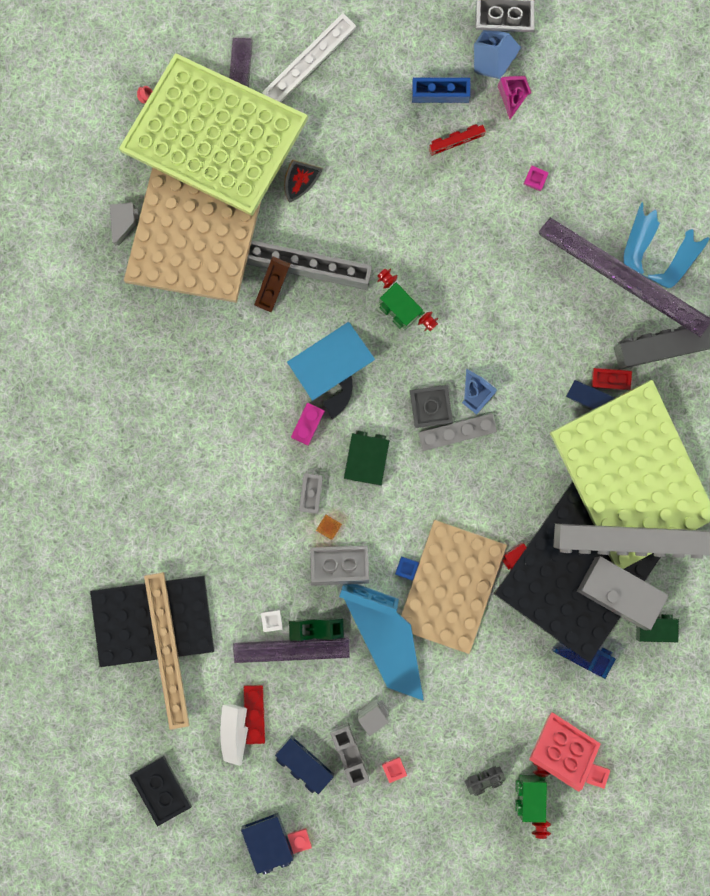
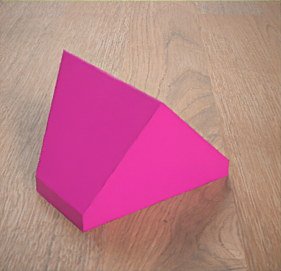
M526 76L502 77L499 80L498 89L508 117L511 119L527 95L532 93Z

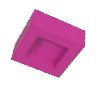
M531 165L523 184L541 192L549 172Z

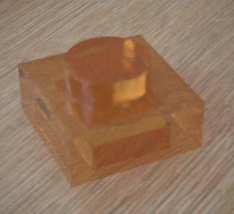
M325 514L316 531L333 540L342 524Z

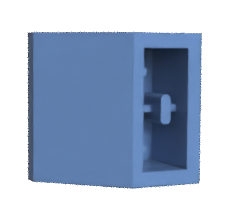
M483 30L474 43V72L500 79L511 62L516 58L517 53L521 49L520 45L509 33Z

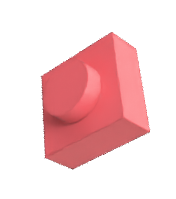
M400 756L382 764L389 783L407 776Z
M592 764L586 783L605 789L610 769Z
M306 828L287 835L293 854L312 848Z

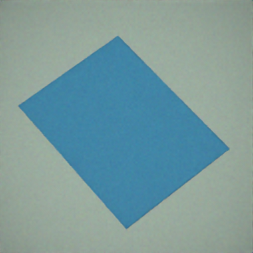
M347 322L287 361V363L313 401L373 362L375 358L352 325Z

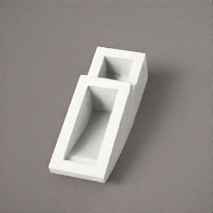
M227 704L222 706L220 726L223 760L241 766L248 727L244 726L247 708Z

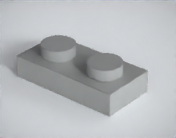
M304 473L299 506L300 512L318 514L323 476Z

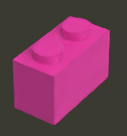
M307 403L291 438L309 446L325 411Z

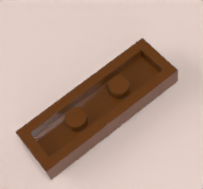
M274 256L272 257L254 306L272 313L291 265L290 263Z

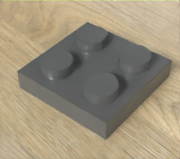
M448 385L410 390L415 428L453 423Z

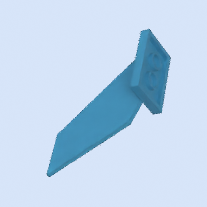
M343 584L339 597L345 600L387 688L424 701L412 627L407 620L396 612L399 599L359 584Z

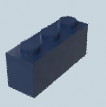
M292 735L275 754L277 757L276 761L282 767L287 766L294 778L304 781L306 783L305 787L311 793L316 792L319 795L334 778V773Z

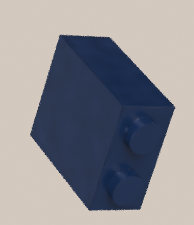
M279 813L242 826L241 832L257 874H268L273 871V868L278 866L284 868L289 866L291 861H294V854Z

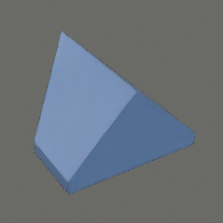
M466 369L465 396L462 403L477 415L497 392V389L484 378Z

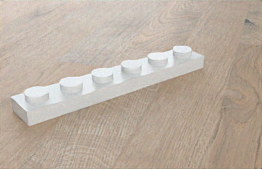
M342 13L262 94L282 102L356 29V25Z

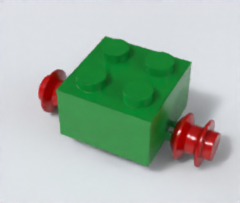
M386 268L382 270L377 276L379 278L377 282L382 281L384 283L383 289H390L379 298L380 310L386 316L390 314L393 317L392 322L398 329L403 328L406 330L421 317L418 325L423 324L425 326L424 331L429 330L431 332L438 325L436 321L439 318L433 319L431 316L432 311L426 313L396 282L398 275L392 276L390 274L391 268L389 270Z
M536 765L537 769L533 771L535 775H519V780H515V791L518 795V799H515V811H517V816H520L522 822H532V825L536 827L531 832L535 835V838L547 839V836L551 835V832L547 831V827H550L551 823L546 820L547 782L545 779L551 774Z

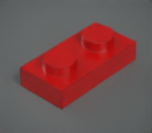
M593 368L591 387L630 391L632 371Z

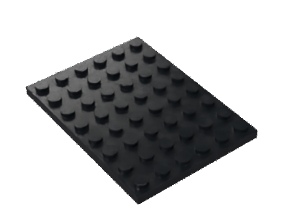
M572 480L526 546L527 548L494 592V595L590 663L621 616L577 592L594 558L601 556L612 563L609 555L598 554V551L591 550V554L579 553V550H572V553H562L560 549L554 547L555 524L594 525ZM652 553L624 568V570L645 581L661 557H656Z

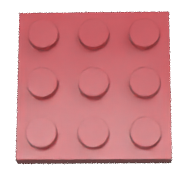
M552 712L545 722L529 760L579 792L583 789L601 743Z

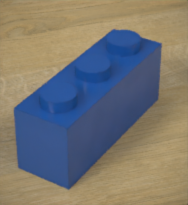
M413 77L412 103H469L470 78Z

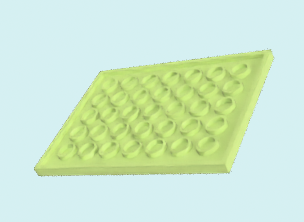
M175 53L119 150L148 166L253 216L307 122L308 115Z
M653 380L637 386L550 432L594 525L696 530L710 522V500ZM610 551L609 555L612 563L622 569L647 557L636 556L635 552H629L628 555H617V551Z

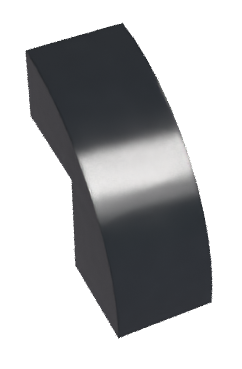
M352 376L339 383L343 392L323 402L332 420L345 410L351 399L353 389Z

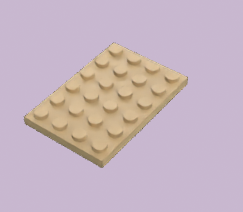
M434 520L401 614L411 624L413 635L470 654L507 545Z

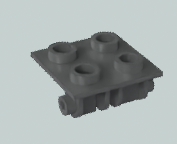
M494 766L487 769L490 777L487 776L484 770L486 779H482L479 772L478 775L481 781L478 780L476 774L467 777L468 780H465V784L470 795L474 794L477 796L484 793L488 787L497 788L503 785V781L506 779L501 767Z

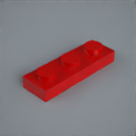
M475 124L468 127L467 131L462 133L460 131L451 133L449 138L433 140L432 144L429 145L431 156L485 136L486 130L484 125L478 126Z
M244 685V708H247L245 726L248 727L246 744H265L263 685Z

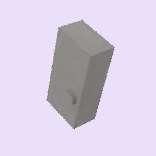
M601 556L594 558L577 592L643 630L652 629L669 596Z

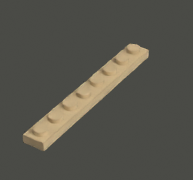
M162 572L145 575L144 579L169 729L189 727L165 574Z

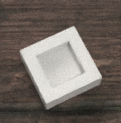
M280 610L261 613L263 632L283 629Z

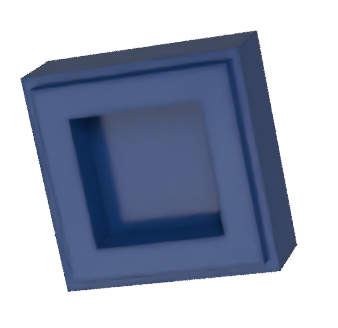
M401 556L395 575L413 581L419 562Z

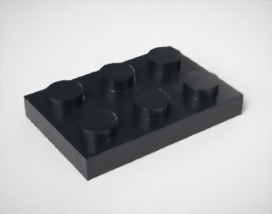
M165 756L129 775L157 827L192 807Z

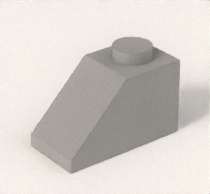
M133 203L109 204L112 243L115 246L120 245L137 225L136 220L139 219V209L135 208Z

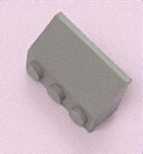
M476 0L475 29L534 33V0Z

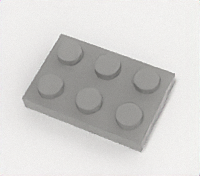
M368 545L310 548L311 586L369 583Z

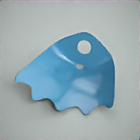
M643 202L637 211L623 257L626 267L640 275L644 273L641 262L643 254L660 225L656 210H653L647 216L644 215ZM693 229L686 231L685 238L665 273L648 275L646 278L665 288H672L684 276L705 248L710 238L707 237L702 241L694 242Z

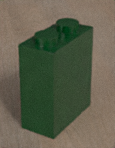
M356 430V434L352 433L344 479L382 486L390 440H386L385 435L375 434V437L367 436L368 432Z

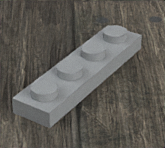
M492 413L422 431L418 434L422 450L426 451L496 433L497 429Z

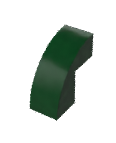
M343 618L289 621V640H332L344 638Z

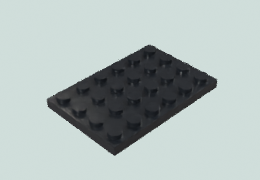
M205 575L166 580L178 657L215 652ZM145 583L91 590L90 595L99 667L158 660Z

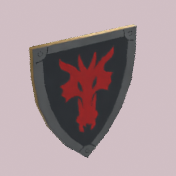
M292 160L284 180V190L288 202L290 203L308 192L316 183L323 168Z

